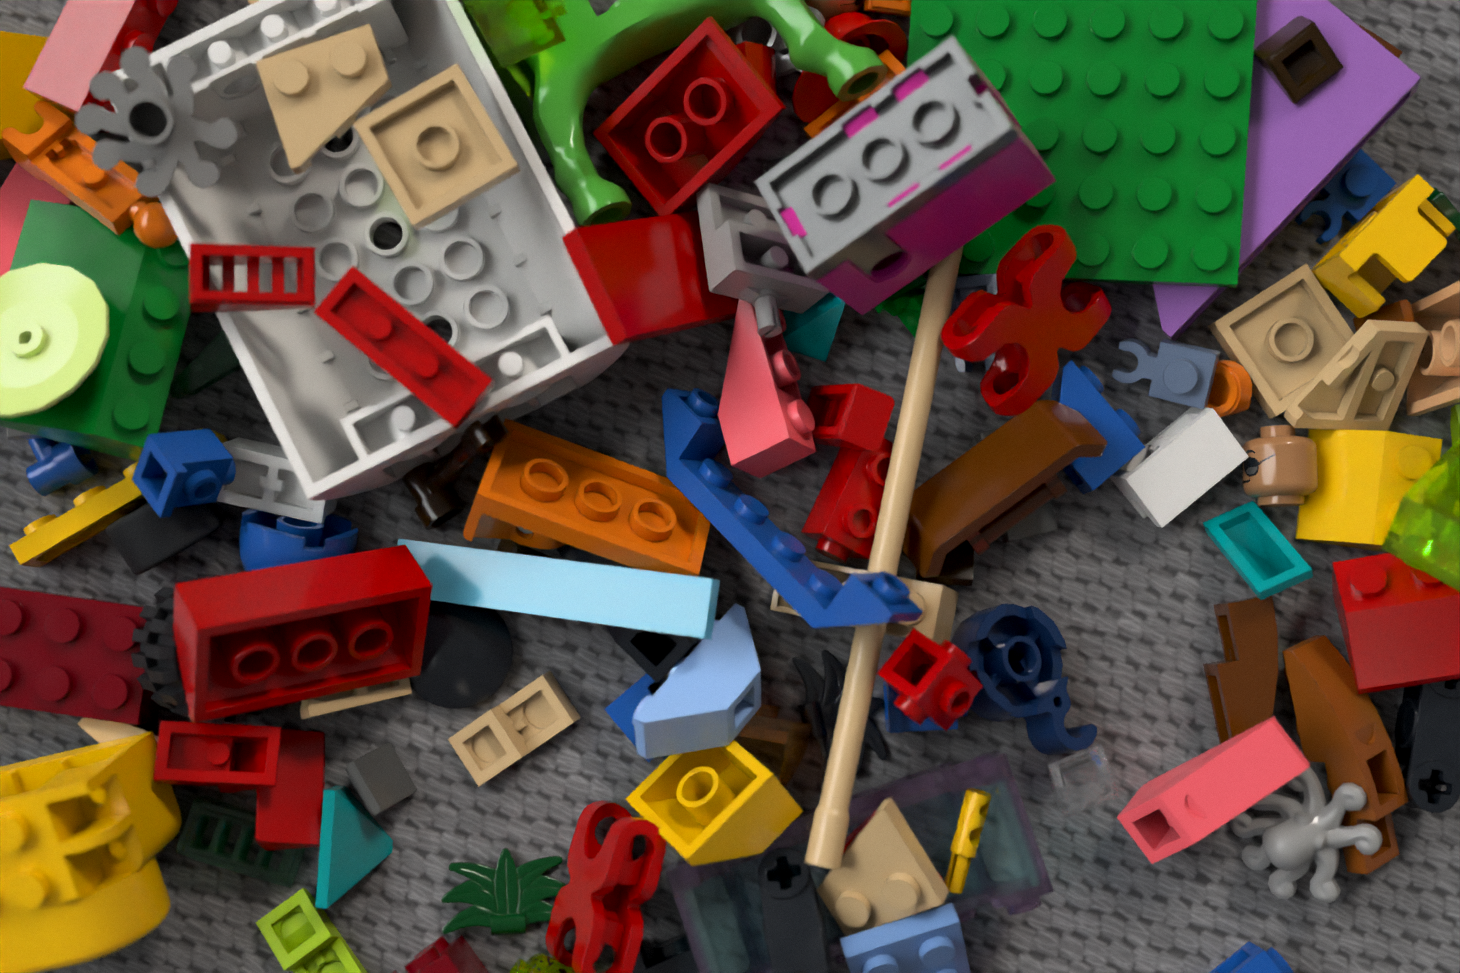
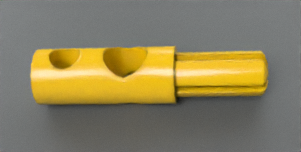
M970 787L966 789L950 848L952 854L944 884L949 892L953 894L963 893L971 860L976 856L980 835L992 795L980 789Z

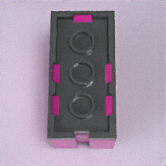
M951 36L754 182L805 273L863 316L1047 188L1056 179L1034 145L1021 131V125L1001 94L955 37Z

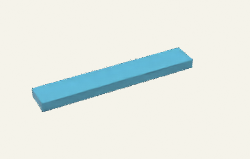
M398 538L397 546H407L432 584L431 600L712 640L720 580Z

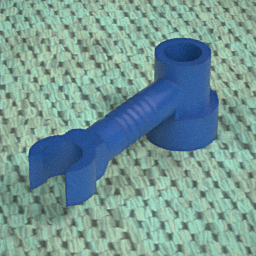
M49 438L26 439L29 440L28 443L38 461L26 468V475L32 487L42 496H47L68 483L78 485L99 472L93 456L87 465L82 462L79 455L91 454L87 448L64 442L55 444L54 440Z

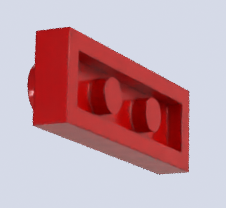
M353 265L313 311L457 430L496 384L488 375Z

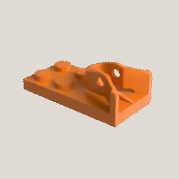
M505 418L503 424L509 431V435L493 449L463 530L465 539L472 542L473 538L510 539L519 545L550 550L568 544L634 569L698 577L711 522L668 478ZM518 527L527 529L529 531H532L533 533H523L518 529Z

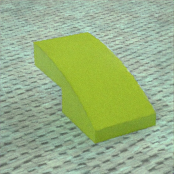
M305 888L300 889L255 922L284 971H293V973H367L322 908H315L316 899Z

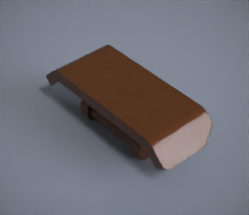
M1055 400L1036 401L1025 412L1014 416L913 491L902 550L923 578L939 576L946 554L965 540L968 541L978 556L982 555L990 549L989 544L1052 498L1057 500L1067 493V489L1056 473L1078 457H1101L1108 444L1107 440L1080 412Z

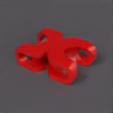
M1040 225L1028 231L1004 255L996 271L997 294L994 295L983 290L971 293L948 318L941 330V339L944 345L956 358L977 362L985 360L995 352L994 361L980 382L981 394L995 414L1017 416L1029 409L1055 381L1059 370L1058 349L1062 347L1072 352L1083 349L1111 315V303L1102 288L1083 282L1068 284L1061 290L1062 280L1077 257L1076 247L1066 230L1061 226Z
M601 800L587 805L579 816L568 853L567 867L570 882L562 887L556 896L546 932V947L550 955L560 964L573 967L575 973H595L593 964L599 959L606 943L612 946L615 960L612 966L604 973L633 972L644 929L640 906L651 899L656 890L666 853V840L659 833L660 828L642 817H632L624 807L612 801ZM612 817L615 823L610 827L603 845H600L595 837V828L602 819ZM636 835H644L646 849L640 857L633 860L634 838ZM576 926L574 949L566 950L564 945L565 936L568 931Z

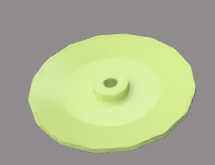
M40 263L11 270L0 276V417L14 418L49 408L73 393L99 362L109 337V307L96 283L70 266Z

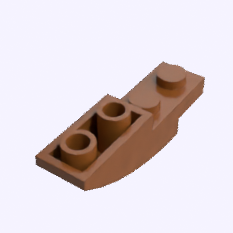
M1315 635L1282 651L1285 663V677L1289 683L1296 716V730L1301 739L1304 757L1310 762H1325L1327 787L1332 798L1335 791L1343 783L1350 782L1362 787L1367 795L1366 804L1360 811L1347 810L1341 825L1371 824L1380 831L1383 841L1380 849L1372 855H1364L1357 849L1355 844L1342 847L1347 872L1368 875L1400 854L1391 812L1406 804L1409 800L1391 740L1374 704L1367 693L1358 694L1352 669L1325 635Z

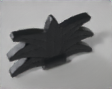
M827 650L821 651L825 671L824 680L809 663L800 657L792 658L793 664L803 680L806 693V703L798 705L806 739L815 737L820 747L823 764V783L847 672L839 660ZM871 697L868 716L884 705L883 699ZM867 717L856 776L859 774L864 761L866 743L872 748L879 759L885 760L887 757L881 736L869 717Z

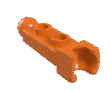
M41 100L34 105L36 113L44 119L43 126L39 131L32 134H23L12 127L5 128L2 131L3 143L19 166L39 181H46L118 236L134 223L135 235L144 245L151 248H165L177 240L178 236L161 202H158V196L148 197L142 195L136 188L135 183L139 172L123 161H120L111 170H102L93 162L92 154L97 142L88 135L81 133L77 127L73 126L68 116L47 101Z

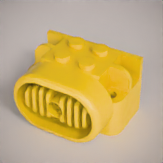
M153 731L0 767V973H40L98 959L146 936L157 928L169 914L171 900L155 855L179 833L182 820L171 784L156 783L153 780L157 742Z

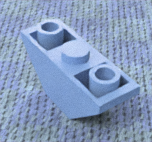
M735 603L720 620H714L712 640L702 638L701 642L688 657L683 656L672 667L668 679L653 696H646L639 703L633 716L638 755L645 759L728 746L761 707V669L744 607Z

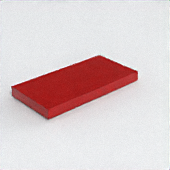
M698 211L578 227L562 237L563 244L613 346L730 320L736 317L739 299L709 292Z

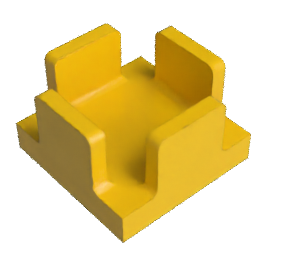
M1419 174L1385 195L1311 269L1323 289L1329 290L1358 318H1363L1377 311L1386 302L1380 294L1396 278L1403 283L1414 280L1447 245L1446 238L1456 229L1426 199L1435 189Z

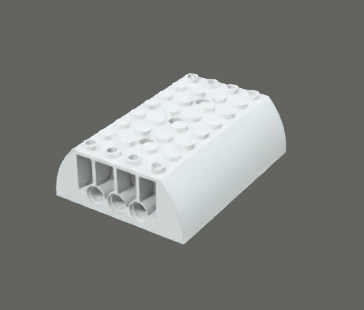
M259 0L150 54L151 63L149 69L163 82L169 98L173 95L171 84L166 77V65L169 59L181 54L189 55L196 60L198 70L190 80L195 98L193 116L211 126L222 117L229 118L237 125L238 129L236 142L231 147L225 149L213 147L199 140L195 141L201 160L215 162L220 168V178L214 186L203 189L194 186L188 178L184 165L179 161L168 187L158 195L189 260L190 243L315 247V309L353 265L425 325L436 319L448 321L452 326V337L448 344L496 383L457 430L313 312L315 309L215 312L309 500L338 499L388 485L402 478L413 468L426 462L432 463L448 455L461 442L465 429L476 420H479L483 425L493 415L498 414L503 423L505 418L515 421L588 384L610 367L628 348L630 342L613 346L563 244L562 237L572 231L575 226L459 0ZM370 24L375 33L392 87L373 106L361 110L356 121L458 63L518 164L520 172L416 231L354 125L350 127L353 131V140L346 150L331 152L324 146L310 159L313 165L304 173L296 175L291 170L256 61ZM121 69L113 72L122 79L129 93L139 87L136 81L129 78ZM155 158L141 162L144 170L156 169ZM386 222L399 224L402 227L403 235L396 247L389 250L375 247L373 236L375 230L381 224ZM296 263L284 264L285 293H297ZM272 264L259 265V292H272ZM235 265V291L247 292V265ZM210 266V291H222V266Z

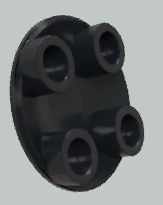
M431 601L421 673L419 676L409 677L412 689L424 700L434 705L451 709L471 707L490 698L504 683L512 663V639L504 619L491 608Z

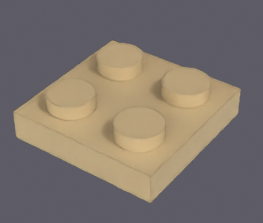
M458 63L353 123L416 231L520 172L518 164Z
M1307 263L1208 326L1229 359L1242 365L1248 372L1252 382V393L1269 419L1284 412L1354 335Z

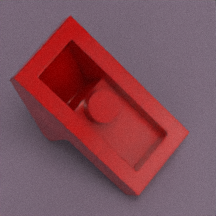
M160 720L153 780L156 783L217 786L221 793L276 787L282 727Z

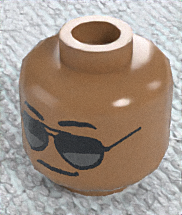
M1292 425L1261 427L1260 438L1251 439L1242 446L1249 456L1241 463L1242 488L1246 495L1257 498L1259 507L1304 505V496L1314 493L1318 488L1316 444L1307 437L1295 436V428Z

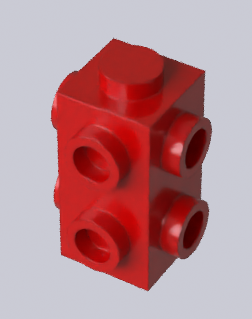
M883 438L881 447L877 451L840 448L801 533L818 541L815 547L817 552L844 564L848 558L870 559L894 443Z

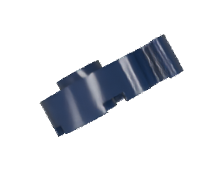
M1007 603L975 612L960 623L951 639V643L972 660L967 670L983 685L973 699L970 706L971 710L980 717L996 722L1024 718L1028 738L1033 747L1040 753L1049 756L1085 750L1093 744L1097 736V727L1094 724L1065 729L1064 717L1070 709L1071 701L1067 693L1068 676L1061 678L1063 662L1060 650L1067 649L1062 634L1051 618L1037 607H1022Z

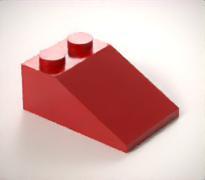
M707 17L593 134L659 216L685 213L696 206V194L708 182L718 185L726 178L786 107L715 19Z

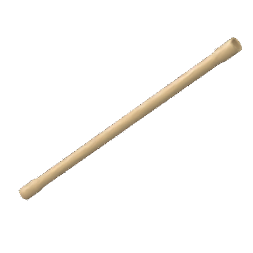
M964 245L929 269L867 573H880L884 571L894 576L897 575L944 344L941 339V330L950 315ZM887 623L856 625L820 803L814 812L804 861L808 864L829 869H840L850 820L849 805Z

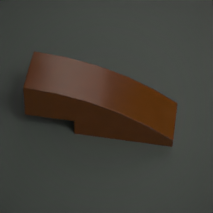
M1273 596L1260 600L1258 597H1251L1214 604L1225 660L1206 663L1203 666L1220 744L1272 717L1278 677V631Z

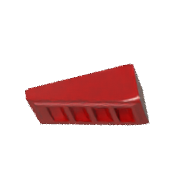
M190 243V311L239 312L315 309V247ZM285 263H296L297 293L284 292ZM260 264H272V292H259ZM235 265H247V292L235 291ZM210 266H222V291H210Z
M859 383L812 387L806 404L810 408L815 421V429L811 431L814 442L860 451L879 450L894 408V399L889 395Z

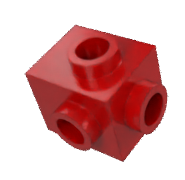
M915 628L911 630L877 673L899 695L893 704L901 712L920 726L928 718L946 732L958 717L967 712L974 697L983 687L967 670L972 660L962 650L946 639L938 645Z

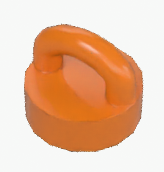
M1218 361L1206 407L1213 408L1219 417L1230 416L1247 410L1250 407L1252 397V382L1248 372L1235 361Z

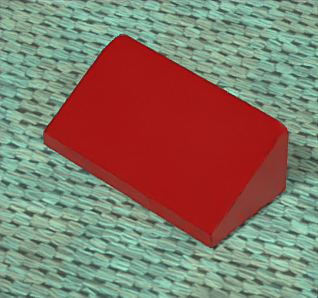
M282 729L276 787L257 789L256 842L266 851L320 847L323 793L325 790L324 732Z

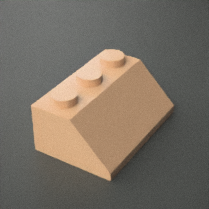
M1460 280L1411 304L1416 322L1429 332V335L1424 344V353L1420 354L1407 385L1408 416H1419L1460 402Z

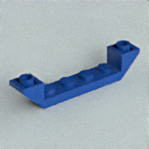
M694 388L692 391L666 389L661 398L667 478L812 628L910 622L919 619L923 611L908 597L910 594L909 588L899 578L888 572L852 573L845 584L842 585L833 575L818 569L804 555L806 552L804 545L794 536L781 531L768 518V509L757 499L744 494L732 482L733 475L730 470L718 461L713 460L725 443L718 418L720 402L713 395L699 388Z

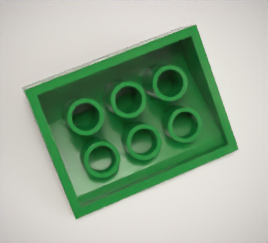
M31 199L10 271L45 263L70 266L93 280L109 307V337L97 366L73 393L43 411L14 418L0 417V426L138 462L148 434H156L159 431L191 312L189 303L190 260L179 238L165 248H151L144 245L135 235L134 223L118 236L79 206Z

